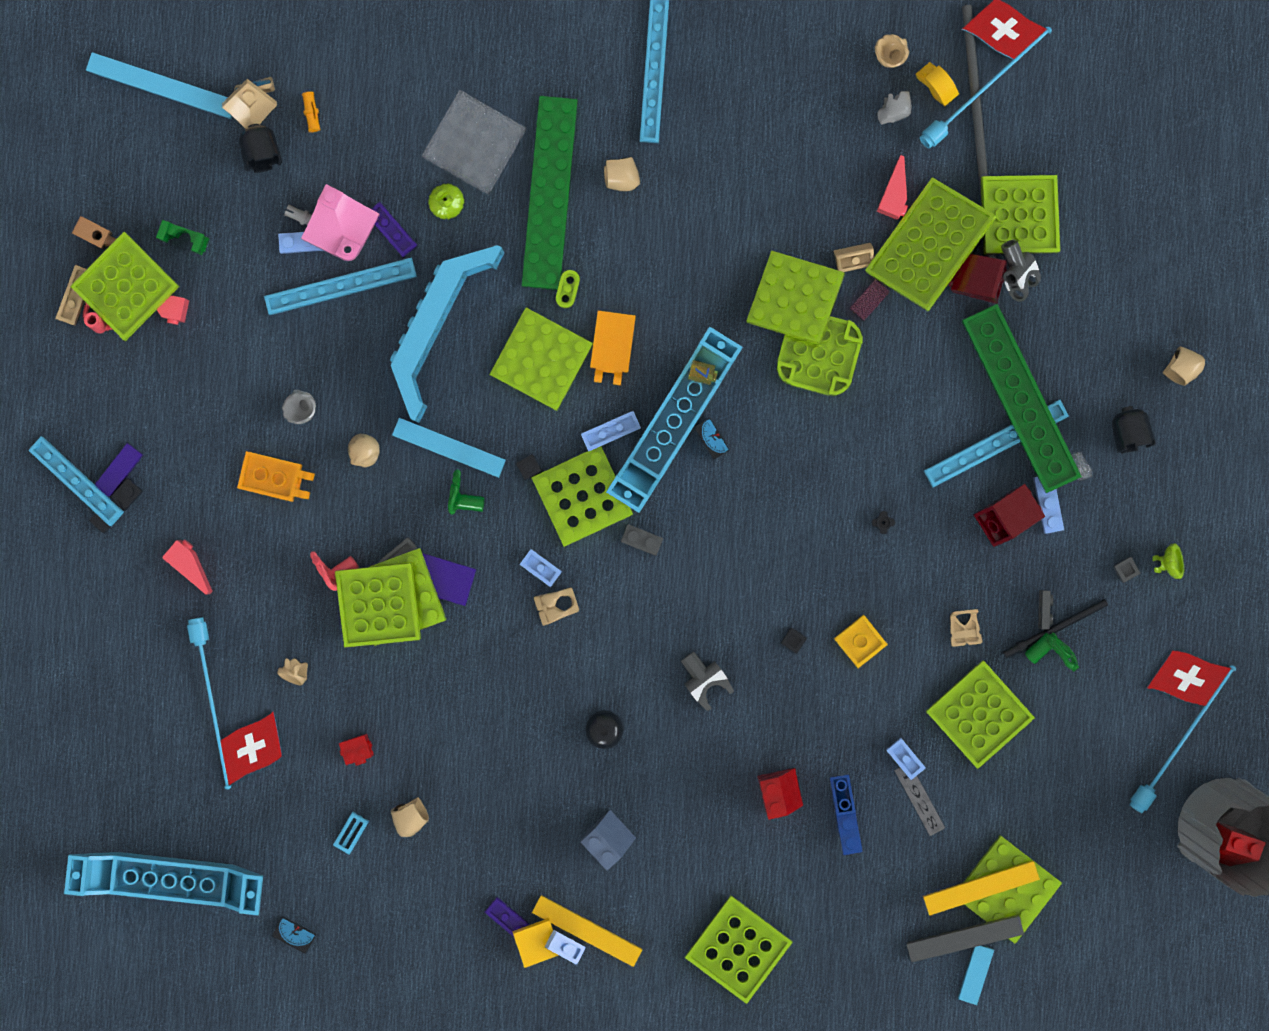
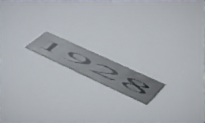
M901 768L894 770L929 835L932 836L943 830L945 827L918 777L916 776L910 780Z

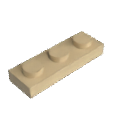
M77 265L74 266L55 319L76 326L84 300L70 286L87 269Z

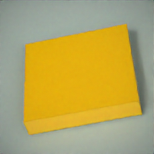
M864 615L833 638L857 668H860L888 645Z
M549 918L512 931L524 968L558 956V954L545 948L553 932Z

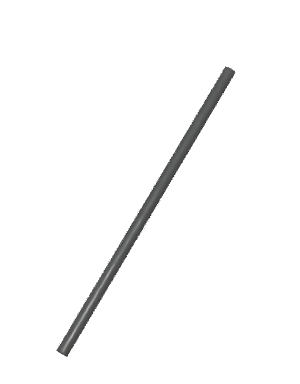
M972 5L962 6L964 27L973 19ZM964 31L970 94L972 98L980 90L975 35ZM979 95L971 105L981 198V177L988 176L981 97ZM986 254V257L996 259V254Z

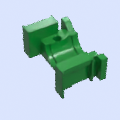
M162 220L156 236L157 239L168 243V240L178 239L182 234L188 233L191 237L190 242L193 243L191 251L200 255L203 252L205 253L210 238L205 237L204 234L194 232Z

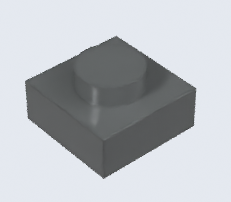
M1128 557L1113 566L1122 583L1141 574L1132 557Z

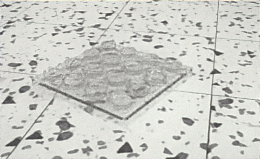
M459 90L422 157L489 195L526 131V127Z

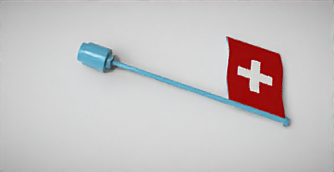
M993 0L961 30L975 35L995 51L1013 60L945 122L935 120L919 137L922 144L930 149L948 135L947 125L1047 33L1050 34L1052 29L1050 27L1044 28L1030 21L1001 0Z
M203 617L188 620L189 625H187L190 643L199 646L226 785L224 788L228 790L231 788L232 783L246 774L277 761L282 756L274 711L262 720L242 727L221 740L203 645L206 644V640H209L206 621L204 622Z
M1171 651L1147 688L1163 691L1183 701L1203 705L1204 707L1150 786L1147 784L1145 786L1140 785L1129 804L1133 809L1142 814L1157 797L1154 794L1156 791L1153 789L1154 785L1232 672L1236 671L1234 665L1228 668L1211 664L1188 653Z

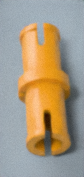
M304 92L302 94L305 108L303 113L307 119L308 132L320 131L319 109L316 108L314 92Z

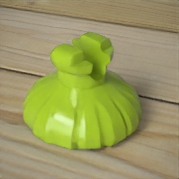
M449 183L436 186L429 195V209L440 219L449 220L456 217L463 209V194L457 186Z
M1176 543L1170 544L1167 547L1164 556H1153V561H1161V566L1154 568L1155 573H1161L1166 570L1175 579L1183 577V555Z

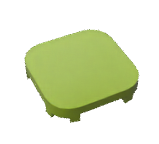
M830 316L820 345L784 334L777 360L776 370L783 382L794 387L830 396L842 394L849 388L852 382L863 340L861 331L850 320L847 321Z

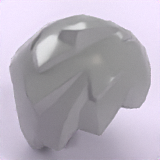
M294 390L283 403V416L288 422L294 424L306 423L313 418L316 412V402L310 393Z

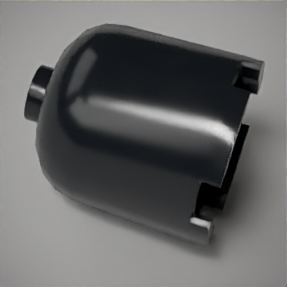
M251 124L241 133L239 145L244 168L247 172L250 169H253L254 173L272 170V165L282 164L283 161L276 137L269 127Z
M1133 406L1124 407L1121 409L1122 412L1113 418L1112 428L1117 453L1138 451V446L1146 445V448L1156 445L1149 417L1143 410L1133 409Z

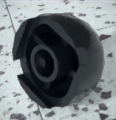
M606 710L591 715L585 728L586 737L589 742L601 749H608L617 745L622 738L624 730L619 716Z

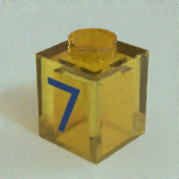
M693 360L688 380L711 386V382H716L718 371H715L714 365Z

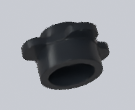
M882 511L877 519L872 520V525L877 527L881 534H886L888 529L895 525V520L891 519L887 512Z

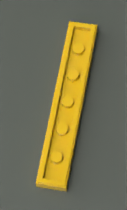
M1032 860L924 895L923 899L930 916L1040 880L1035 863Z
M543 895L540 896L532 911L533 914L544 920L549 918L550 923L632 967H634L642 952V948Z

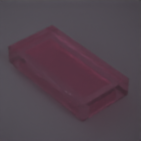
M875 279L850 309L865 321L888 295L889 291Z

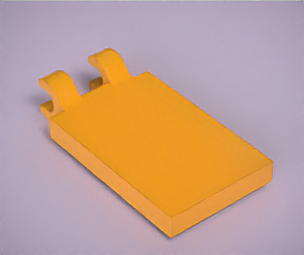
M605 311L597 312L590 368L596 369L594 382L602 383L603 372L614 373L613 385L621 386L622 372L628 373L635 315Z
M246 451L237 488L294 502L295 497L309 500L310 492L299 489L302 479L313 481L315 474L302 471L301 464Z

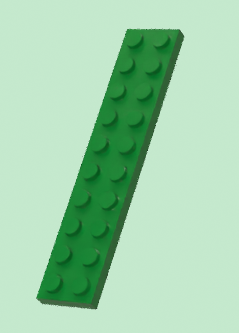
M539 96L522 287L558 290L562 275L578 99Z
M998 304L962 320L1045 494L1082 477Z

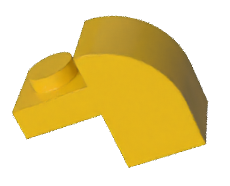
M929 62L915 74L917 79L929 88L933 98L943 106H946L959 95L953 80L940 66L936 67Z

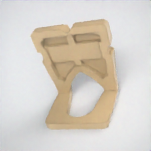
M572 588L534 597L537 610L540 611L539 616L543 626L579 611ZM561 596H569L572 600V606L566 611L560 610L555 606Z
M978 609L951 613L950 634H952V647L965 646L966 643L968 645L982 643L976 615L979 612ZM970 613L971 617L966 625L960 623L956 618L960 614Z

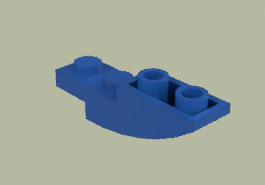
M849 775L831 777L832 798L843 856L862 853Z

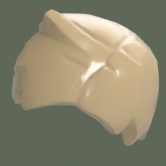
M893 34L884 35L878 39L875 53L880 64L887 68H895L905 63L909 55L906 39Z
M367 434L355 435L348 445V455L351 459V464L369 467L376 463L380 453L377 440Z

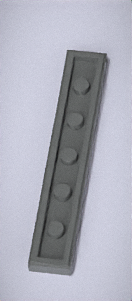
M1018 914L906 942L911 962H916L1025 934Z

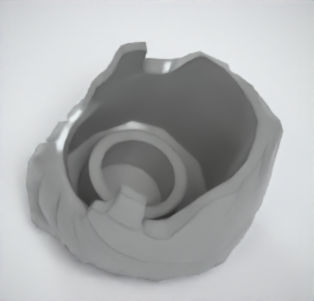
M901 91L894 99L893 94H888V98H884V105L877 113L881 125L890 122L894 123L911 114L912 105L909 91Z

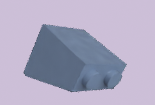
M609 810L582 835L581 843L608 871L622 858L636 837Z

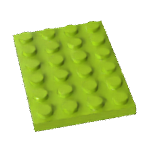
M932 177L865 271L902 296L929 311L993 223L996 216Z

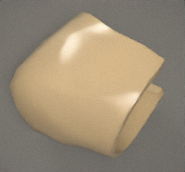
M632 157L606 161L604 177L608 189L631 191L640 185L639 173Z
M1180 346L1175 351L1171 362L1165 368L1163 374L1179 385H1187L1203 371L1205 359L1202 355Z
M419 797L407 804H400L391 809L394 826L401 837L413 836L429 821L427 810Z

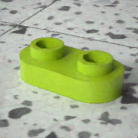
M573 270L565 271L560 278L556 302L561 308H570L575 302L580 278L578 273ZM572 277L574 282L572 284L567 283V278ZM568 296L569 301L563 302L562 297Z

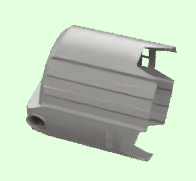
M1239 777L1236 780L1223 778L1204 783L1188 797L1182 807L1178 821L1180 842L1177 846L1180 852L1191 862H1195L1220 882L1242 896L1245 894L1252 897L1269 895V796L1255 788L1245 779L1242 780ZM1217 821L1243 829L1266 842L1259 861L1235 866L1219 863V850L1223 838L1216 826Z

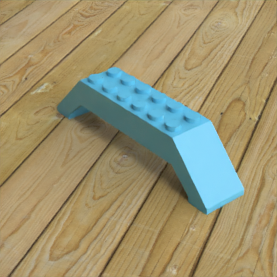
M497 245L445 260L435 268L433 273L435 278L433 282H429L426 286L425 292L427 294L424 300L420 299L416 307L418 312L415 317L412 316L407 325L409 330L407 334L401 336L399 340L401 346L398 351H394L390 359L392 362L391 368L410 419L419 423L428 407L423 404L416 378L466 278L490 268L496 270L504 255L502 247Z
M708 328L689 362L606 493L640 513L743 348L742 346L715 329ZM697 368L699 371H701L703 374L706 375L707 369L710 368V369H709V373H708V377L705 378L703 375H701V374H700L698 371H696L695 369Z
M124 852L69 854L64 894L77 896L112 894L221 906L237 911L240 914L259 915L263 875L233 864Z

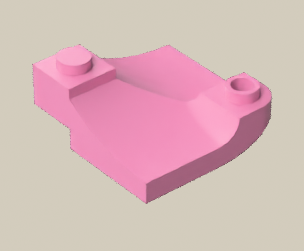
M326 184L317 200L315 210L301 239L342 260L352 261L362 250L380 214ZM346 247L352 249L350 253H345Z

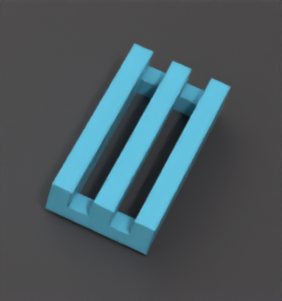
M353 811L333 846L350 855L369 820L364 819ZM353 818L357 819L345 841L340 845L339 842ZM360 822H362L363 825L358 831L349 849L345 848L353 833L355 832L357 826Z

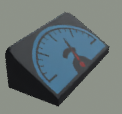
M711 418L694 427L713 460L730 451Z
M282 917L272 936L306 954L316 933Z

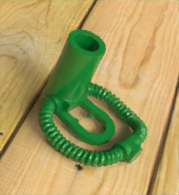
M456 469L453 473L450 487L449 513L454 514L457 509L483 512L485 497L464 495L459 492L461 471Z
M1053 632L1051 634L1045 633L1025 652L1026 657L1036 664L1053 649L1070 670L1075 672L1079 668L1074 652L1067 644L1057 638V635Z

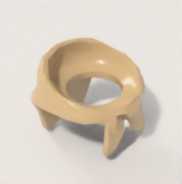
M286 658L285 666L278 668L277 674L282 679L300 686L307 680L308 664L299 663L295 658L291 661Z

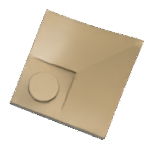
M248 79L222 103V108L232 115L245 129L251 124L260 125L266 116L277 106L276 100Z

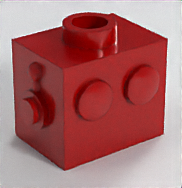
M367 733L339 743L340 755L343 756L345 765L355 763L356 766L366 763L367 758L374 756L373 745Z

